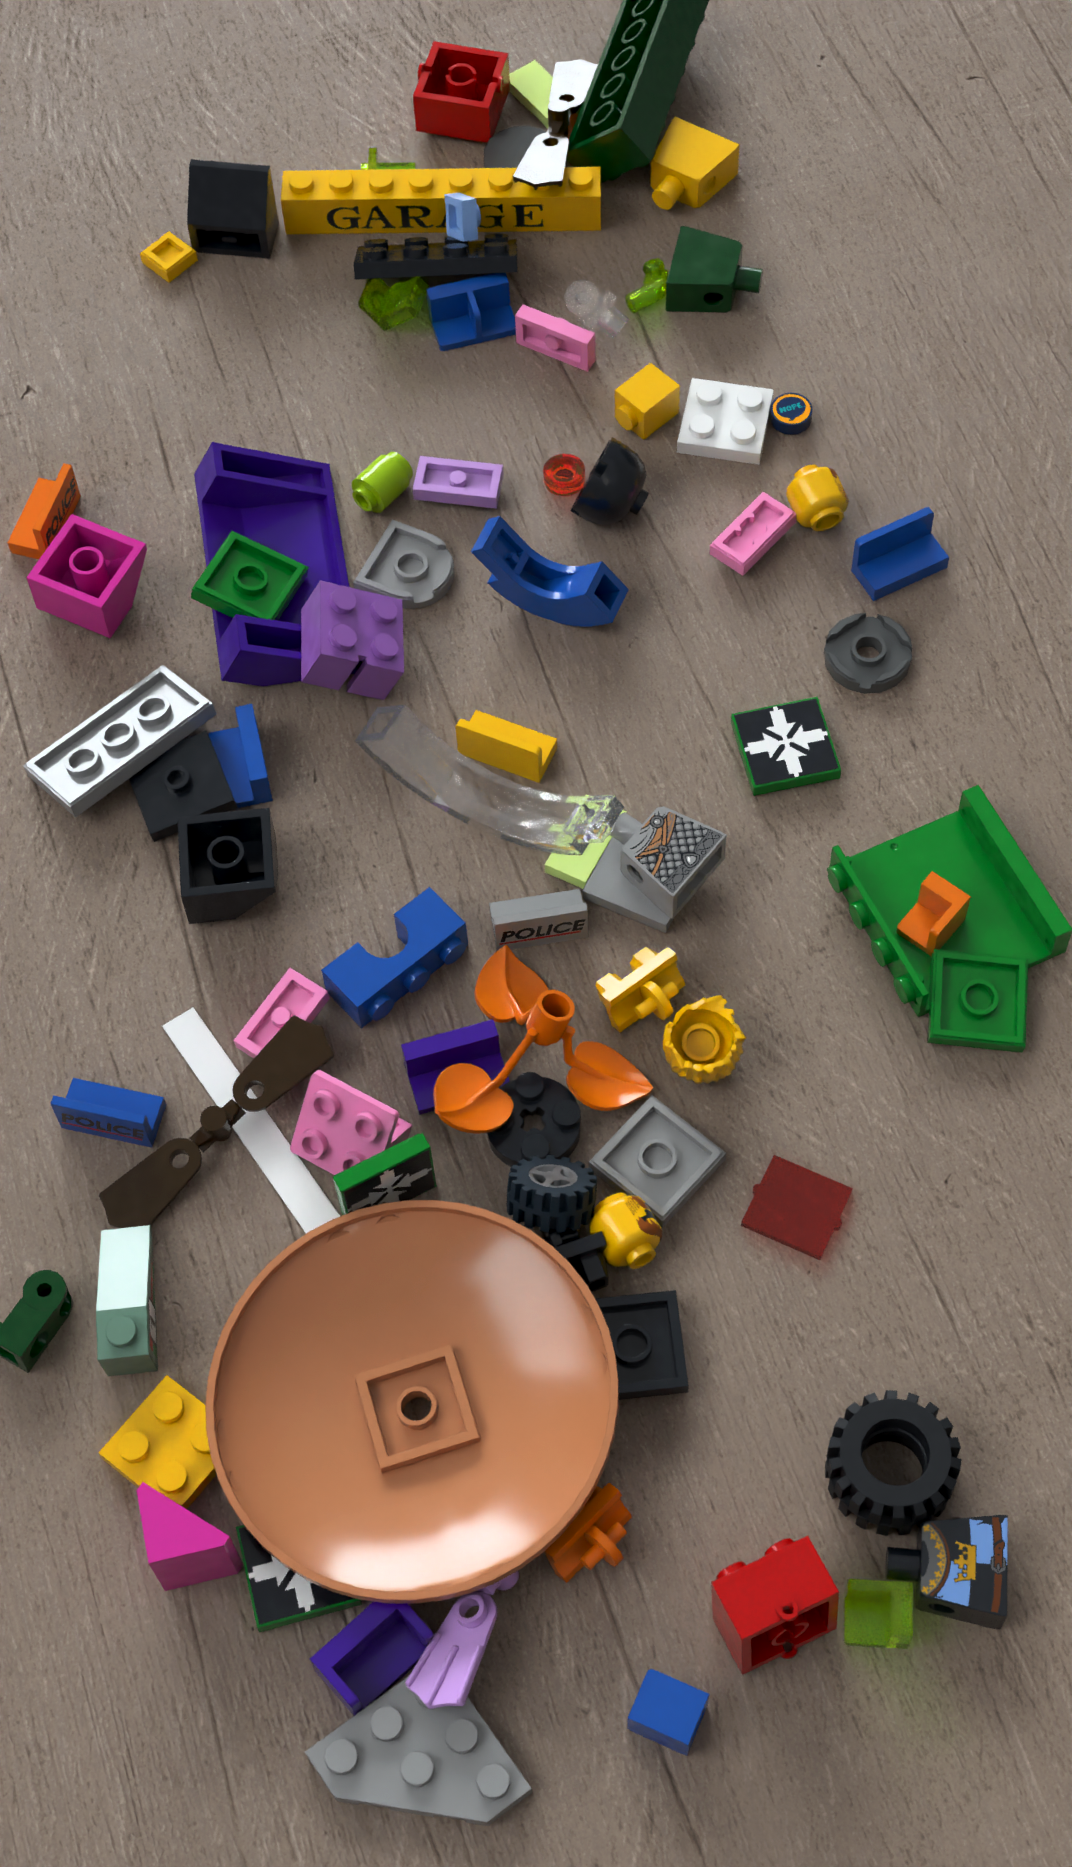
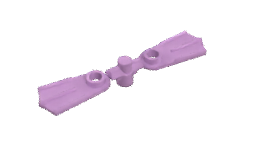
M518 1571L497 1583L461 1596L453 1605L438 1631L434 1634V1637L405 1682L407 1688L416 1694L428 1709L444 1706H463L465 1704L497 1618L496 1603L488 1594L493 1595L496 1589L508 1590L512 1588L518 1581ZM479 1606L476 1615L471 1618H464L469 1608Z

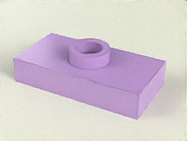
M420 456L413 485L414 500L497 509L504 476L503 465Z

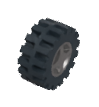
M546 1155V1159H541L539 1156L530 1157V1161L522 1159L517 1162V1165H513L510 1168L507 1186V1213L509 1216L513 1215L515 1222H525L524 1227L533 1229L535 1226L540 1227V1231L549 1232V1229H556L557 1232H566V1228H571L573 1231L580 1229L581 1224H589L594 1216L597 1176L594 1175V1171L591 1168H585L584 1163L580 1161L572 1163L571 1158L562 1157L560 1160L555 1159L554 1155Z

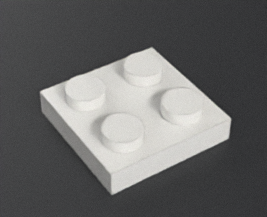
M692 378L677 441V453L759 465L774 390Z

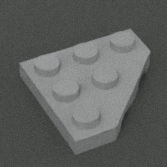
M408 1677L305 1751L306 1756L338 1802L390 1808L393 1811L434 1817L435 1815L465 1820L466 1823L489 1826L532 1793V1788L468 1697L463 1706H444L428 1709L424 1702L405 1685Z

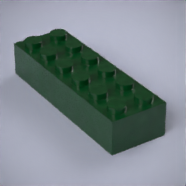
M709 0L622 1L569 138L567 160L573 167H601V183L607 180L614 181L623 173L636 167L642 168L653 159L658 139L666 125L665 120L670 106L676 98L675 93L678 84L686 71L685 65L689 54L695 46L697 32L705 18L704 13Z

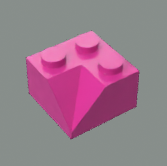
M71 514L26 577L36 608L111 638L133 605L147 552L146 543Z

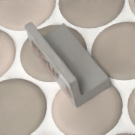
M580 889L489 903L497 951L504 945H507L511 950L588 937V910L586 902L583 903Z

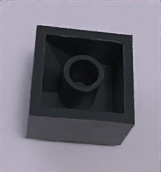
M270 808L177 817L181 899L189 924L236 919L276 892L278 880L277 846Z

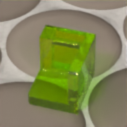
M848 1579L844 1591V1643L848 1646L908 1649L913 1637V1582Z

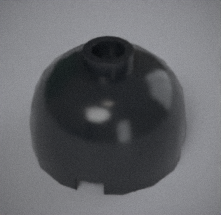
M612 437L590 472L588 480L579 492L570 511L598 525H612L621 522L629 511L637 515L649 495V492L642 489L647 475L645 465L639 455L627 445Z

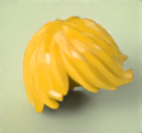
M721 995L707 999L703 997L692 1004H686L675 1014L673 1022L669 1021L665 1026L663 1050L666 1062L671 1065L672 1072L677 1073L679 1077H685L687 1081L693 1080L695 1084L702 1082L709 1084L712 1081L718 1082L719 1079H724L726 1076L731 1075L732 1071L736 1069V1063L740 1061V1055L743 1054L742 1045L746 1037L739 1025L734 1021L732 1016L734 1015V1010L724 1008L727 1001Z

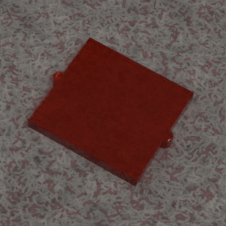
M774 1155L761 1183L753 1186L754 1197L741 1222V1226L821 1260L834 1230L838 1231L841 1229L842 1221L840 1217L853 1188Z

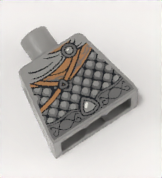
M664 806L656 808L643 824L624 812L615 820L610 830V836L624 844L621 849V872L671 919H674L725 859L726 834Z

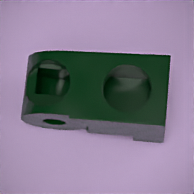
M40 1270L33 1273L23 1286V1297L18 1301L4 1322H0V1357L27 1373L31 1371L72 1310L73 1300L60 1274L52 1270Z

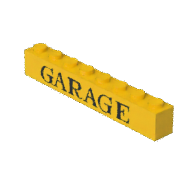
M565 167L561 187L549 185L538 187L537 190L525 183H515L513 181V174L517 168L283 171L281 206L286 234L447 233L445 194L462 193L476 198V203L481 213V223L478 227V232L601 231V167Z

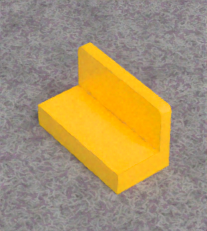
M475 710L470 721L459 719L456 725L458 754L540 783L557 750V738Z

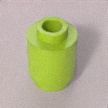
M392 451L387 455L382 454L378 456L352 481L354 501L365 511L381 513L409 487L410 479L413 477L412 467L397 452Z

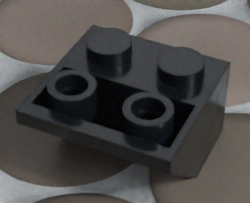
M191 159L189 164L187 226L191 246L197 253L271 258L279 220L270 166Z

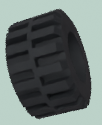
M886 1390L884 1399L878 1400L875 1392L864 1396L861 1406L853 1402L846 1408L844 1418L839 1417L834 1426L825 1464V1478L830 1479L828 1490L832 1499L837 1497L840 1499L838 1509L843 1515L847 1517L851 1512L857 1516L855 1525L864 1530L869 1522L878 1526L876 1534L888 1536L890 1528H897L899 1536L910 1534L914 1525H917L920 1529L921 1523L931 1521L934 1515L939 1517L951 1498L961 1468V1459L958 1458L961 1449L958 1437L951 1438L953 1425L947 1417L941 1421L936 1418L939 1410L938 1407L931 1402L925 1408L917 1404L919 1400L918 1395L908 1393L907 1399L902 1400L897 1399V1390ZM891 1441L902 1444L909 1448L918 1458L922 1467V1476L906 1485L896 1486L883 1483L872 1476L867 1470L862 1459V1453L869 1446L878 1442Z

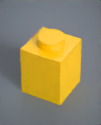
M650 362L615 389V418L624 429L632 430L645 440L679 413L680 385Z

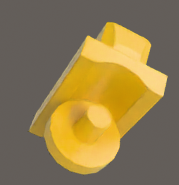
M644 947L633 955L630 962L632 973L621 979L615 973H608L596 982L595 986L599 998L606 1007L612 1027L618 1032H622L638 1019H644L652 1012L661 1020H666L673 1014V1007L669 1000L679 993V990L685 986V982L677 968V955L670 948L667 947L660 953H657L648 947Z

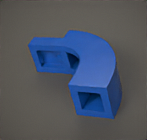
M501 516L487 520L471 550L474 556L492 573L487 583L495 591L521 609L560 624L592 627L612 623L629 590L603 561L584 566H567L541 556Z

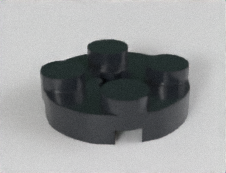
M526 1072L518 1076L516 1080H512L500 1087L501 1090L511 1097L514 1107L507 1122L499 1129L488 1132L487 1137L491 1150L503 1163L512 1167L517 1165V1162L522 1159L530 1161L532 1156L546 1159V1155H554L555 1159L561 1160L562 1157L568 1158L573 1153L580 1138L581 1110L573 1094L564 1085L553 1079L541 1077L535 1072ZM535 1114L542 1117L541 1122L545 1126L542 1130L533 1127L527 1132L522 1129L524 1127V1117Z

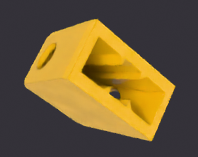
M674 117L655 151V156L651 160V187L654 190L652 199L655 204L664 210L671 209L676 201L693 208H700L738 174L740 144L678 117Z

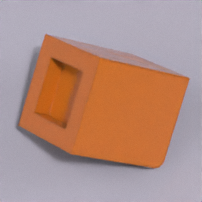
M932 871L921 883L918 902L897 925V934L932 956L934 949H940L966 919L971 896Z

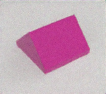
M141 1483L136 1491L148 1564L165 1591L239 1573L243 1563L230 1536L146 1483Z

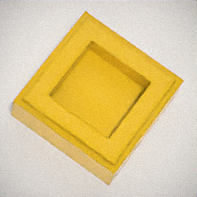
M170 231L140 253L142 263L168 283L198 261L196 250Z

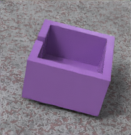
M320 580L301 609V682L339 690L359 660L363 661V663L347 684V692L384 700L404 673L402 600Z

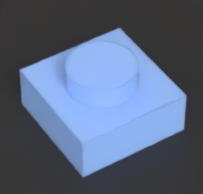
M462 193L445 194L447 235L463 242L478 240L481 213L476 203V198Z

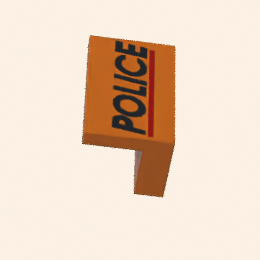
M63 463L55 481L38 478L8 540L11 553L40 559L68 518L73 514L81 496L72 465Z

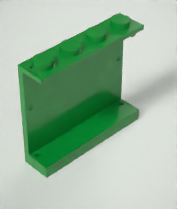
M979 785L962 791L958 811L851 857L845 856L839 845L832 847L830 865L827 868L829 882L837 893L842 892L847 899L852 921L858 929H865L871 939V949L875 959L880 966L884 967L887 965L894 977V987L898 997L904 1004L910 1003L917 1017L929 1013L931 956L897 934V925L918 902L921 883L932 871L971 896L966 919L940 948L941 950L1028 958V968L1065 953L1072 934L1070 924Z

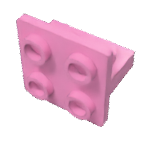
M317 1070L311 1075L290 1150L305 1160L336 1175L408 1139L412 1124L399 1118L397 1110L329 1074Z

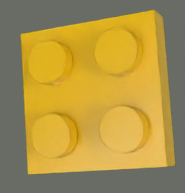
M168 1375L164 1377L98 1452L105 1462L137 1488L144 1482L185 1509H188L217 1475L210 1455L206 1432L205 1404Z

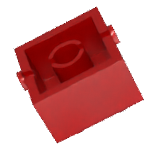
M433 41L426 62L420 63L418 67L419 81L413 94L416 131L488 143L489 139L494 136L510 90L508 53Z
M808 1535L795 1542L791 1538L781 1540L765 1551L764 1557L748 1565L745 1562L733 1563L721 1570L716 1576L717 1580L711 1582L713 1620L742 1675L778 1657L791 1659L796 1656L799 1647L837 1629L839 1590ZM785 1642L791 1644L792 1650L790 1652H785L782 1646Z

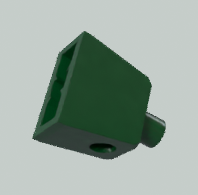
M681 226L666 282V311L727 313L732 310L736 290L752 293L760 292L763 269L742 266L743 245L739 241L691 227Z

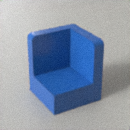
M649 1669L629 1713L627 1729L688 1756L708 1707L709 1694L659 1671Z

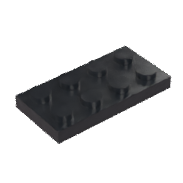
M502 233L485 235L484 241L465 242L450 236L445 237L444 242L428 243V238L412 237L405 239L404 244L388 245V240L371 239L364 241V246L357 247L354 259L355 279L518 272L517 239H509L508 234Z

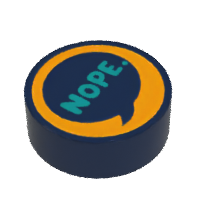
M798 393L779 395L771 404L770 421L772 426L777 431L788 435L804 432L811 424L812 404L805 396Z

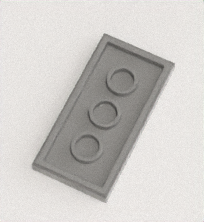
M162 665L28 761L23 767L27 775L76 818L217 713L209 700L166 666Z

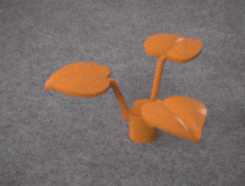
M504 945L483 966L475 985V1000L480 1010L488 1018L494 1019L495 1022L506 1023L515 1019L521 1026L526 1024L527 1033L494 1080L491 1081L489 1075L476 1065L457 1063L447 1067L440 1073L433 1089L435 1113L438 1114L444 1123L466 1133L481 1134L492 1132L507 1122L514 1107L511 1097L498 1087L504 1083L532 1042L541 1046H548L558 1042L560 1039H563L564 1061L572 1067L566 1076L567 1086L571 1093L584 1105L599 1111L617 1110L648 1096L653 1086L630 1061L602 1043L582 1042L576 1047L573 1055L572 1037L575 1029L568 1025L575 1012L573 1001L561 991L549 990L545 982L533 970L523 964L507 945Z

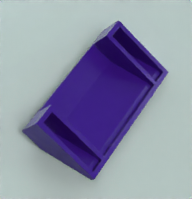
M212 442L194 473L206 567L231 531L309 567L306 579L278 621L238 614L231 618L212 608L221 681L256 686L301 681V609L320 580L349 587L330 465ZM358 660V664L353 669L351 674L356 673L358 668L361 666L362 661Z

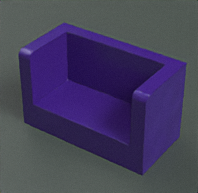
M373 1601L314 1654L310 1661L315 1672L355 1716L385 1694L417 1664L434 1634L408 1604Z

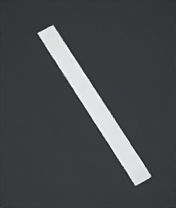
M192 1007L162 1026L216 1105L222 1108L231 1099L234 1100L233 1084L240 1073L195 1009ZM249 1088L247 1096L256 1099L257 1097ZM265 1109L258 1112L244 1110L246 1114L232 1128L307 1234L328 1221L340 1217L298 1155L291 1152L290 1144Z

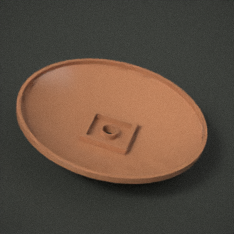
M406 1200L382 1203L342 1215L309 1231L269 1262L250 1283L232 1310L214 1351L208 1376L205 1403L206 1432L212 1462L219 1483L231 1507L249 1533L285 1567L325 1589L360 1600L396 1604L441 1601L472 1593L497 1583L522 1569L547 1550L580 1514L599 1482L607 1464L615 1437L619 1412V1379L616 1356L604 1316L587 1284L574 1267L552 1245L533 1231L507 1217L462 1203L439 1200ZM425 1398L431 1402V1410L425 1418L414 1421L404 1416V1408L410 1400Z

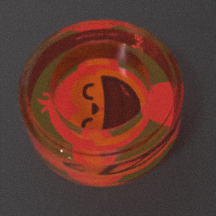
M558 454L549 458L543 468L545 487L551 493L558 496H570L579 492L585 484L584 463L572 454Z

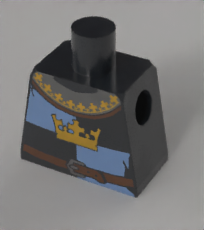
M1008 1515L936 1520L921 1523L917 1534V1549L887 1547L885 1578L888 1580L916 1582L915 1605L920 1611L991 1629H1001L1007 1618Z

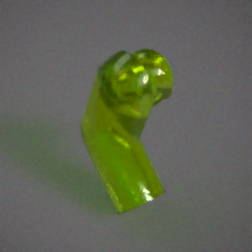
M655 258L645 262L643 272L646 276L643 280V286L625 295L626 304L632 313H636L665 297L669 271L665 269L664 262L661 259Z

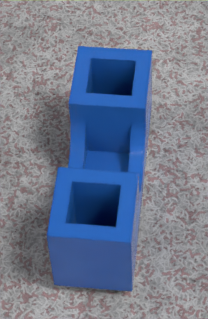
M430 887L394 914L397 937L406 945L400 953L389 958L375 957L357 942L321 970L325 990L328 991V994L361 1029L372 1020L378 1021L384 1018L392 1010L396 1001L408 992L413 993L421 989L433 972L444 964L454 963L462 956L468 946L466 923Z

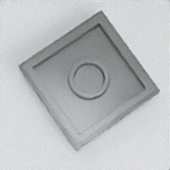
M651 1095L589 1161V1168L617 1192L625 1193L627 1196L636 1195L642 1198L647 1203L659 1225L663 1228L726 1160V1152Z

